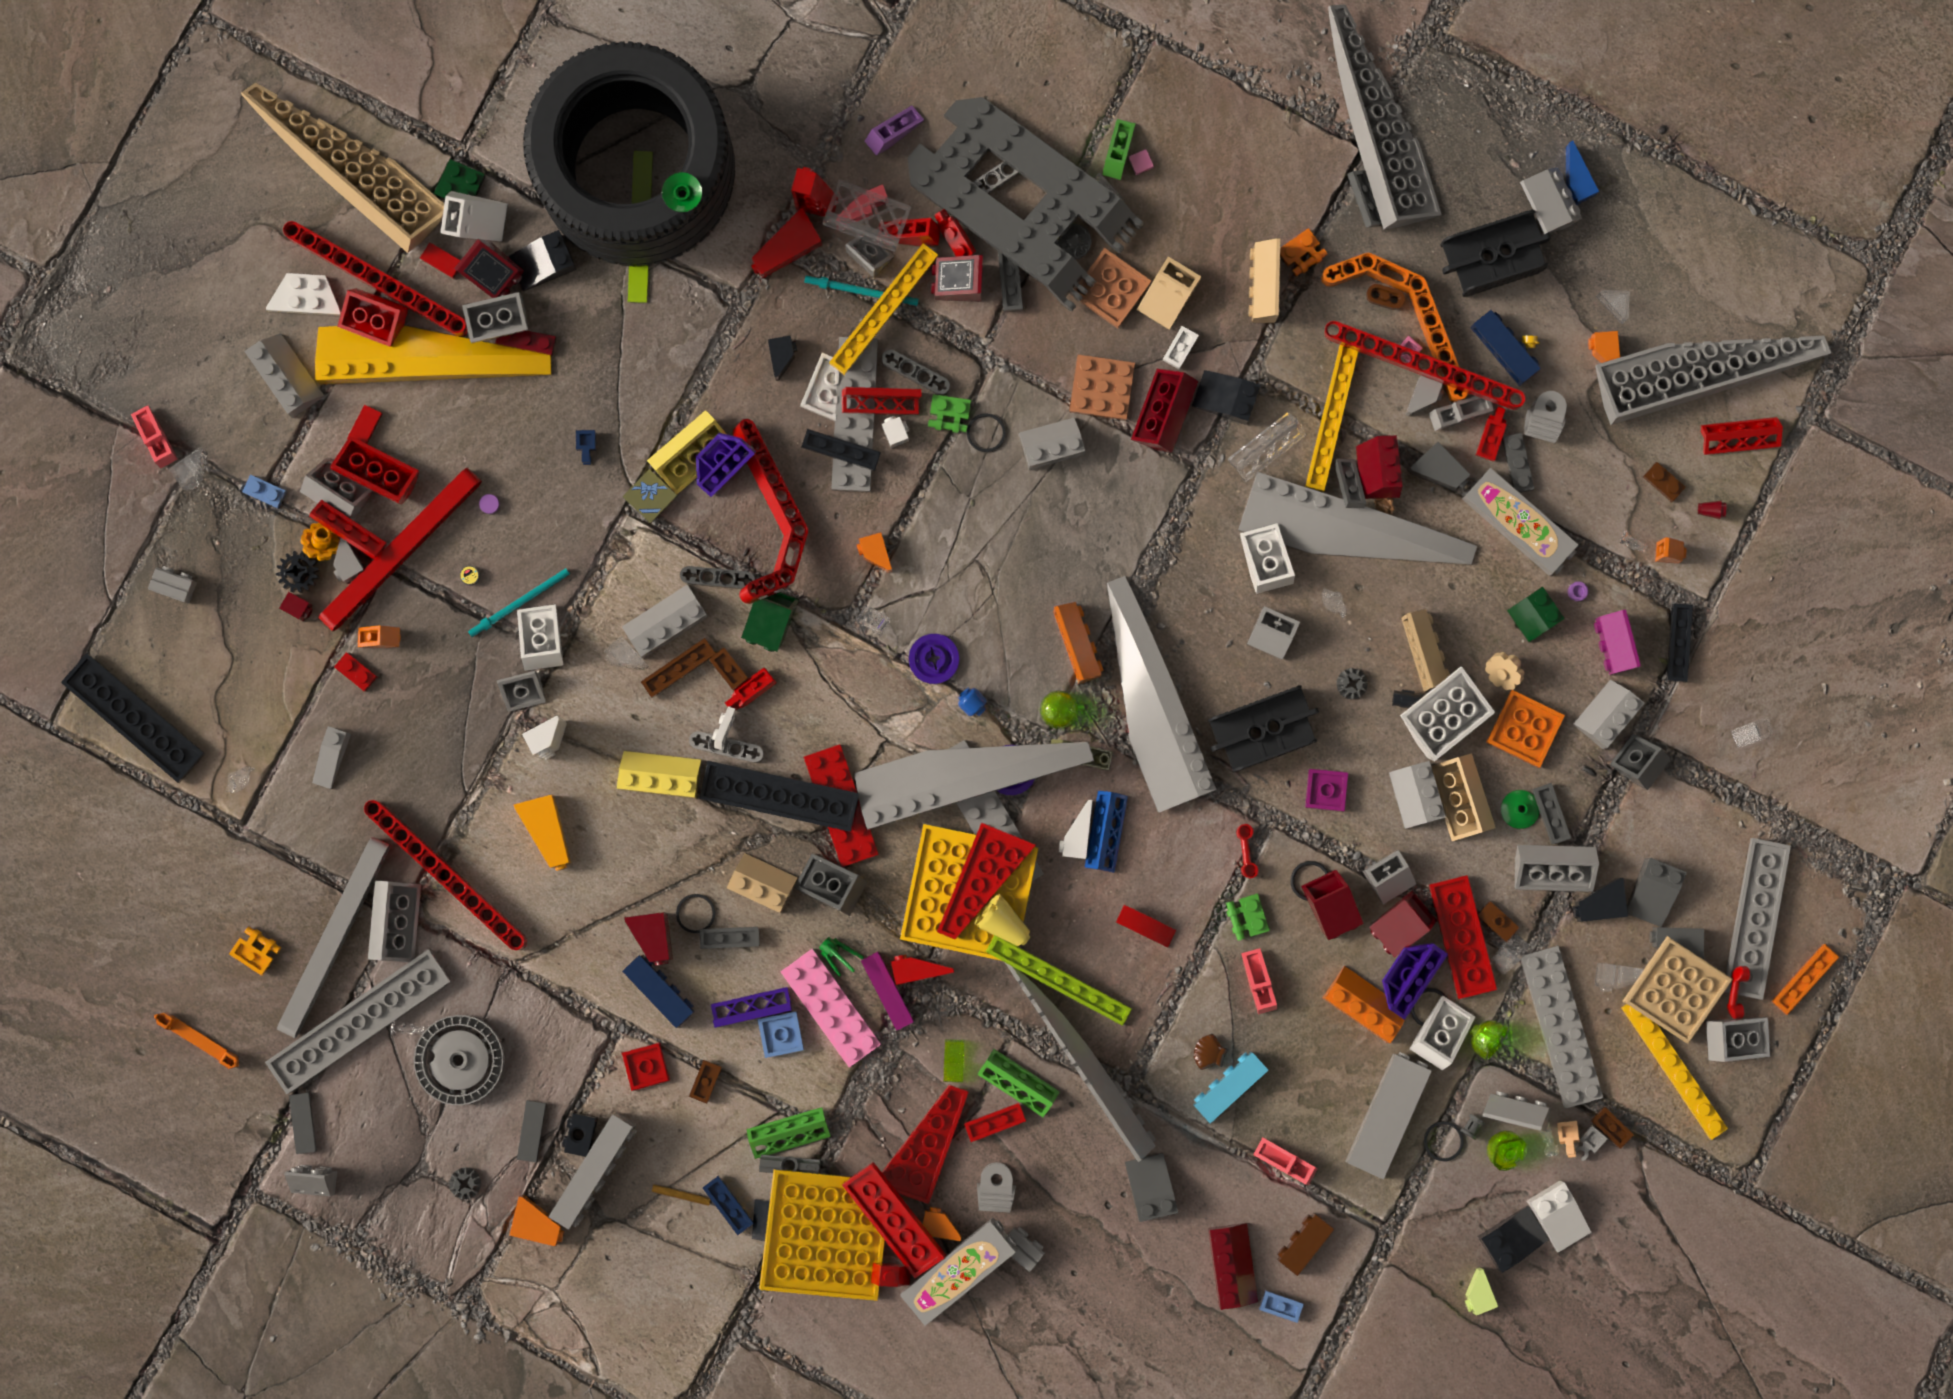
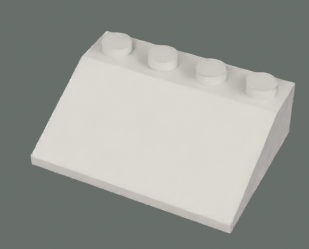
M1460 667L1400 716L1425 756L1436 761L1495 712L1465 670Z

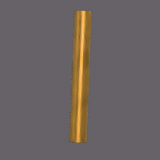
M655 1184L652 1187V1192L707 1206L710 1205L711 1199L708 1197Z

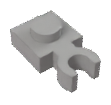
M1592 1124L1580 1137V1141L1583 1144L1575 1147L1576 1153L1579 1150L1584 1151V1155L1581 1157V1160L1584 1161L1588 1158L1589 1150L1595 1153L1608 1137Z

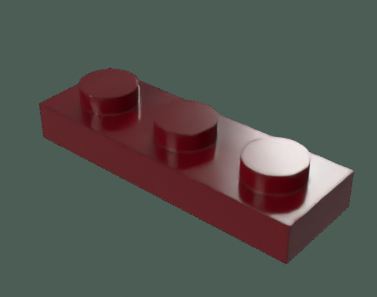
M523 331L497 337L495 344L553 356L556 336Z

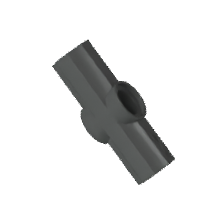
M761 1155L759 1172L773 1173L774 1169L785 1170L784 1166L788 1161L795 1163V1168L792 1171L818 1174L820 1171V1160L770 1155Z

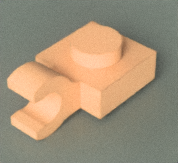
M1578 1122L1557 1123L1560 1144H1566L1568 1158L1576 1157L1574 1143L1580 1142Z

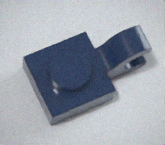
M576 430V450L582 451L583 465H591L590 451H596L595 430Z

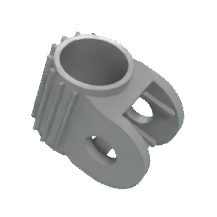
M1546 391L1533 402L1531 408H1528L1526 413L1525 435L1552 443L1556 442L1566 422L1564 417L1567 404L1560 393ZM1545 406H1549L1552 412H1549Z
M994 1162L988 1164L983 1169L981 1182L977 1183L979 1211L1010 1213L1016 1185H1012V1173L1005 1164ZM994 1174H999L1002 1176V1181L999 1184H994L991 1181V1177Z

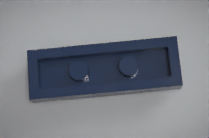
M719 1175L703 1187V1190L737 1236L754 1224Z

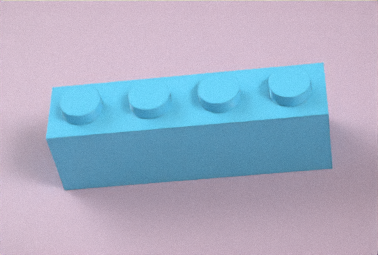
M1252 1052L1242 1054L1237 1059L1239 1063L1235 1067L1232 1065L1223 1072L1225 1076L1222 1079H1215L1208 1086L1210 1090L1205 1094L1201 1092L1194 1099L1195 1103L1193 1106L1209 1123L1213 1122L1268 1071Z

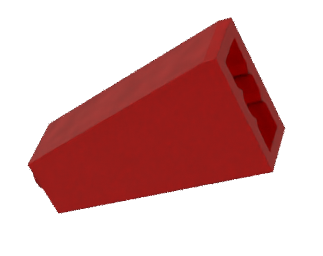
M803 208L798 210L752 257L753 264L751 267L756 276L760 274L763 279L822 246V241Z

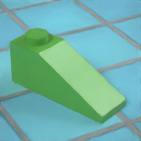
M1117 119L1105 160L1103 176L1121 180L1135 123Z

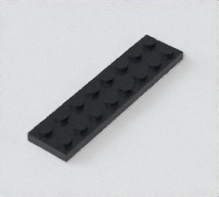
M86 653L62 680L61 683L177 783H180L205 755L200 748L90 654Z
M707 761L699 799L852 832L860 793Z

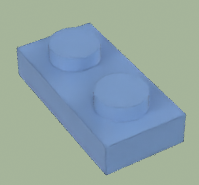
M253 475L249 476L242 491L278 509L287 491Z
M1265 1290L1259 1310L1298 1323L1303 1303Z

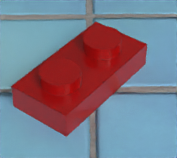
M347 652L334 666V668L364 692L377 678L374 673Z

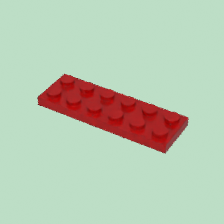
M840 744L804 756L812 783L857 793ZM858 799L852 832L828 827L841 867L879 855L871 831L866 827L860 800Z
M1468 875L1429 884L1445 951L1448 954L1447 959L1457 998L1462 999L1497 990Z
M874 1162L842 1184L914 1278L946 1257L944 1251Z

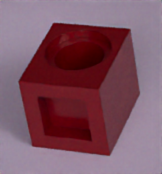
M288 591L279 609L304 622L305 619L310 617L313 605Z

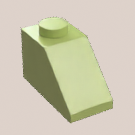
M1480 1267L1477 1268L1465 1294L1467 1297L1465 1301L1466 1307L1469 1312L1472 1311L1476 1316L1498 1307L1484 1270Z

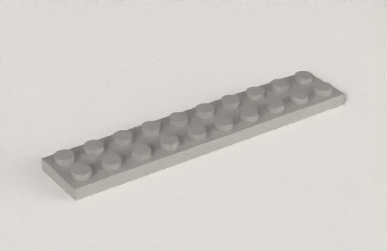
M428 949L265 1063L288 1095L452 981L431 950Z

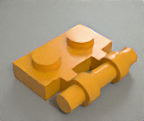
M248 926L244 933L250 936L249 939L246 941L243 938H239L229 955L263 976L274 960L268 953L272 950L278 954L281 947L273 939L263 936L262 932L258 929L254 930ZM255 941L264 945L262 951L253 945Z

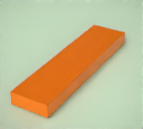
M1823 944L1771 1002L1784 1014L1788 1015L1840 957L1826 944Z

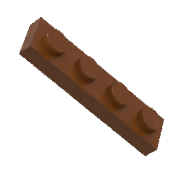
M704 638L646 677L641 683L650 697L653 698L708 661L716 653L706 638Z

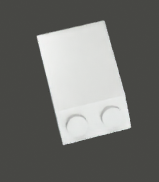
M1278 523L1240 533L1256 594L1294 583L1295 574Z
M556 604L517 610L521 659L524 670L562 666L563 655Z
M1441 996L1417 1033L1410 1050L1439 1069L1444 1070L1452 1064L1475 1016L1446 997Z
M1558 1181L1527 1200L1528 1205L1557 1253L1591 1233L1565 1182Z

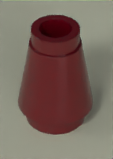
M1720 500L1698 503L1697 515L1716 519L1725 518L1726 502Z

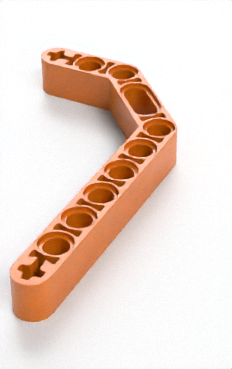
M1372 253L1361 254L1331 265L1324 270L1321 281L1327 287H1333L1367 275L1407 293L1432 357L1441 360L1440 353H1445L1449 359L1444 362L1459 367L1424 277ZM1369 260L1372 266L1365 267L1362 261ZM1344 267H1352L1354 273H1346ZM1384 267L1402 275L1404 280L1398 282L1381 274L1380 268ZM1329 273L1331 276L1335 275L1333 280L1331 277L1327 278ZM1418 282L1421 285V289H1414L1412 283ZM1419 300H1425L1428 303V307H1421ZM1426 318H1432L1435 321V325H1428ZM1438 335L1442 342H1434L1433 336ZM1445 368L1438 369L1441 377L1447 376ZM1463 375L1456 376L1458 383H1465ZM1443 384L1449 400L1453 403L1464 400L1468 394ZM1457 390L1458 392L1461 391L1462 394L1459 396L1458 394L1455 395L1454 392Z

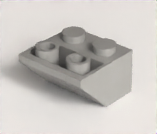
M1264 606L1247 645L1283 660L1300 622Z
M1399 850L1392 852L1362 871L1382 904L1387 903L1416 885L1411 870Z

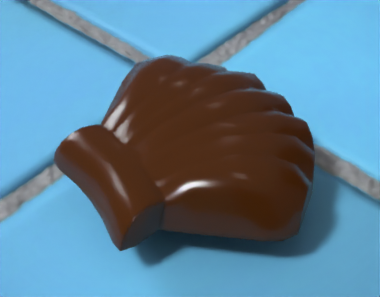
M1209 1034L1199 1039L1194 1048L1193 1058L1200 1070H1205L1215 1065L1222 1067L1228 1049L1222 1048L1214 1034Z

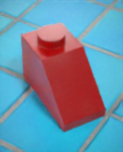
M873 1263L871 1283L887 1287L910 1285L911 1273L904 1264Z

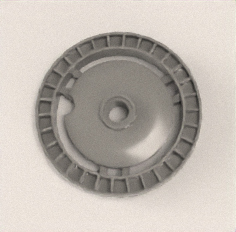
M468 1015L448 1016L430 1025L419 1038L414 1052V1070L420 1085L431 1097L449 1105L471 1104L487 1096L500 1081L505 1064L503 1045L497 1033L486 1022ZM460 1025L477 1030L484 1036V1039L481 1040L475 1034L462 1030L451 1031L441 1037L437 1034L448 1027ZM435 1039V1044L431 1046L430 1043ZM485 1042H488V1044L491 1047L490 1049L487 1050L484 1044ZM427 1050L435 1054L434 1060L429 1062L434 1078L441 1085L449 1088V1093L439 1088L431 1079L426 1066ZM492 1053L493 1063L489 1077L480 1088L467 1094V1088L476 1085L484 1077L489 1063L488 1054ZM458 1054L464 1059L461 1066L455 1063V1057ZM455 1090H461V1095L455 1094Z

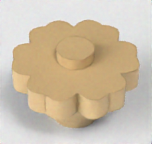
M1505 652L1495 653L1486 662L1485 671L1490 674L1489 680L1496 687L1502 686L1504 690H1513L1524 680V671L1520 668L1521 661L1515 655L1508 656Z

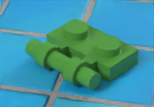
M933 394L930 415H937V420L929 419L928 427H934L935 430H953L954 433L959 431L966 432L967 425L960 424V419L968 420L971 400ZM943 417L955 418L954 423L943 421Z
M1258 893L1238 899L1241 906L1235 908L1234 901L1226 903L1228 908L1226 912L1228 917L1230 916L1232 931L1233 934H1236L1237 941L1245 939L1243 931L1247 929L1250 937L1269 931ZM1242 912L1246 922L1243 925L1240 924L1238 914Z

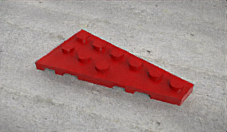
M981 822L937 932L956 939L1033 850L1036 844Z
M949 1084L882 1171L898 1194L929 1204L969 1091Z

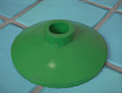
M684 172L675 173L664 182L662 197L670 209L676 212H688L699 204L702 197V188L699 181L693 175ZM679 192H686V196L680 197Z
M1515 790L1508 793L1502 800L1500 807L1503 820L1509 826L1516 829L1530 827L1536 822L1540 813L1534 795L1525 790ZM1520 805L1525 808L1523 813L1518 811Z

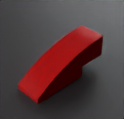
M1123 905L1115 922L1167 948L1176 932L1175 929L1126 905Z

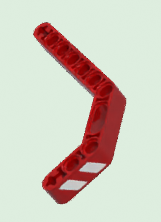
M743 419L734 427L732 434L734 437L742 438L747 444L754 447L756 453L747 461V464L784 535L773 573L751 581L740 591V599L746 604H752L785 590L794 582L808 535V527L755 423L750 419ZM789 547L794 551L791 565L786 563Z

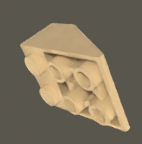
M1168 257L1138 306L1137 311L1170 330L1200 282L1201 276Z

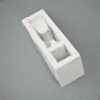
M1092 800L1086 802L1065 835L1064 841H1060L1059 852H1062V857L1086 859Z

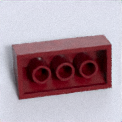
M1157 368L1131 440L1159 451L1172 453L1198 380L1185 372Z
M1247 1223L1208 1228L1219 1308L1221 1310L1232 1309L1257 1303L1258 1296Z

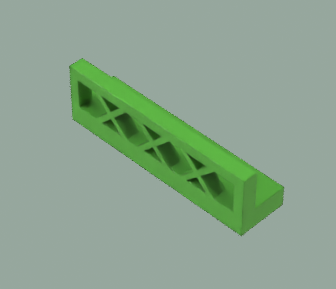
M993 1049L977 1074L1042 1117L1045 1116L1060 1092L995 1049ZM988 1067L994 1071L995 1075L985 1072V1069ZM1002 1080H1008L1012 1086L1005 1085ZM1019 1091L1026 1092L1028 1097L1022 1096ZM1036 1101H1040L1046 1107L1044 1109L1036 1105Z
M822 1107L746 1129L748 1141L755 1159L760 1158L761 1155L774 1154L831 1137ZM821 1127L824 1128V1132H820V1133H814V1132H813L815 1129H818V1128H821ZM798 1134H804L803 1138H794ZM777 1140H786L783 1144H776ZM757 1146H767L765 1149L759 1151L756 1150Z

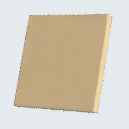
M1667 936L1625 996L1623 1002L1689 1044L1733 979Z

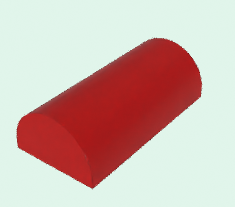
M349 436L330 466L331 470L400 505L410 496L419 475V470L352 436Z

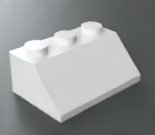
M555 716L523 733L522 735L531 753L540 759L545 758V760L555 756V752L559 750L567 723L561 717Z

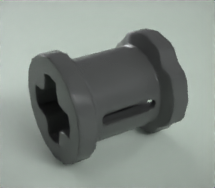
M1470 1114V1119L1460 1131L1476 1140V1134L1481 1126H1484L1486 1123Z

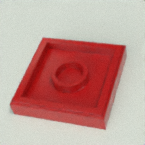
M660 1042L622 1052L631 1091L670 1081Z

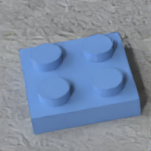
M797 1011L758 1019L765 1058L804 1050Z

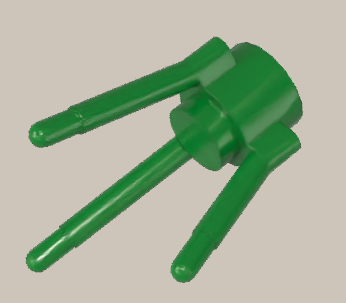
M828 937L819 947L822 951L821 955L826 958L838 977H841V973L830 956H835L851 972H855V969L838 953L839 948L837 946L860 959H864V956L844 945L836 938L833 940Z

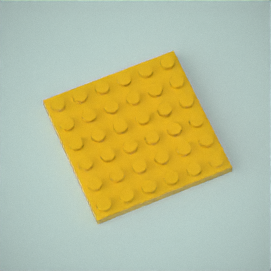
M923 824L900 940L1000 960L985 952L994 935L975 925L978 915H982L984 912L983 908L956 939L937 932L976 837L975 834ZM1038 847L1033 848L990 898L991 900L995 895L999 894L1003 896L1023 923L1039 850Z
M774 1169L760 1290L878 1301L879 1286L871 1283L873 1263H882L885 1240L842 1186L850 1177Z

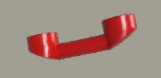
M1242 824L1236 830V836L1241 840L1244 865L1241 867V873L1244 877L1251 879L1258 874L1257 865L1251 863L1248 841L1253 835V828L1249 824Z
M1747 966L1735 968L1731 975L1733 980L1727 1010L1733 1019H1742L1744 1016V1007L1741 1003H1737L1740 982H1747L1750 978V970Z

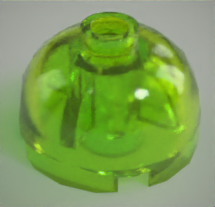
M1061 690L1052 691L1043 698L1040 704V715L1044 723L1049 727L1063 729L1074 723L1078 716V704L1070 693Z
M1492 1020L1484 1021L1480 1025L1476 1024L1470 1033L1473 1035L1471 1045L1474 1052L1484 1060L1490 1059L1500 1047L1501 1036L1505 1038L1508 1028Z
M1509 1130L1497 1132L1491 1137L1486 1146L1489 1160L1500 1171L1514 1169L1517 1167L1515 1163L1520 1159L1523 1161L1527 1154V1144L1517 1133Z

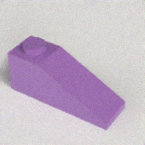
M910 106L874 127L864 142L877 156L911 132L924 119L913 106Z

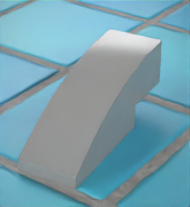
M1474 396L1437 408L1428 414L1434 430L1438 431L1494 411L1490 401Z

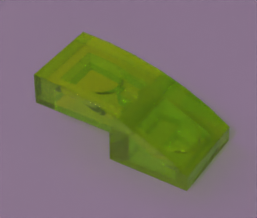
M945 1039L943 1082H963L965 1040Z

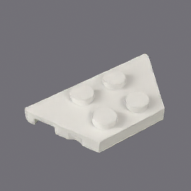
M287 273L266 307L268 312L341 315V310L325 275Z

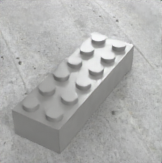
M618 1112L612 1114L552 1210L549 1218L568 1230L580 1224L584 1218L582 1212L589 1209L595 1198L592 1196L602 1189L606 1182L603 1180L605 1175H610L616 1164L613 1162L616 1158H621L627 1147L624 1145L635 1136L637 1124Z

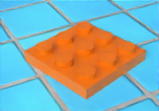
M1511 690L1486 743L1540 768L1565 715Z

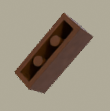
M1314 1213L1312 1215L1308 1214L1304 1218L1302 1228L1299 1231L1295 1230L1289 1238L1291 1242L1288 1246L1284 1245L1277 1253L1279 1256L1277 1260L1296 1276L1301 1273L1334 1231L1331 1226Z

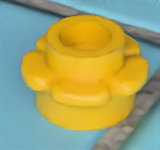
M1522 336V343L1527 349L1536 348V345L1540 343L1538 342V336Z

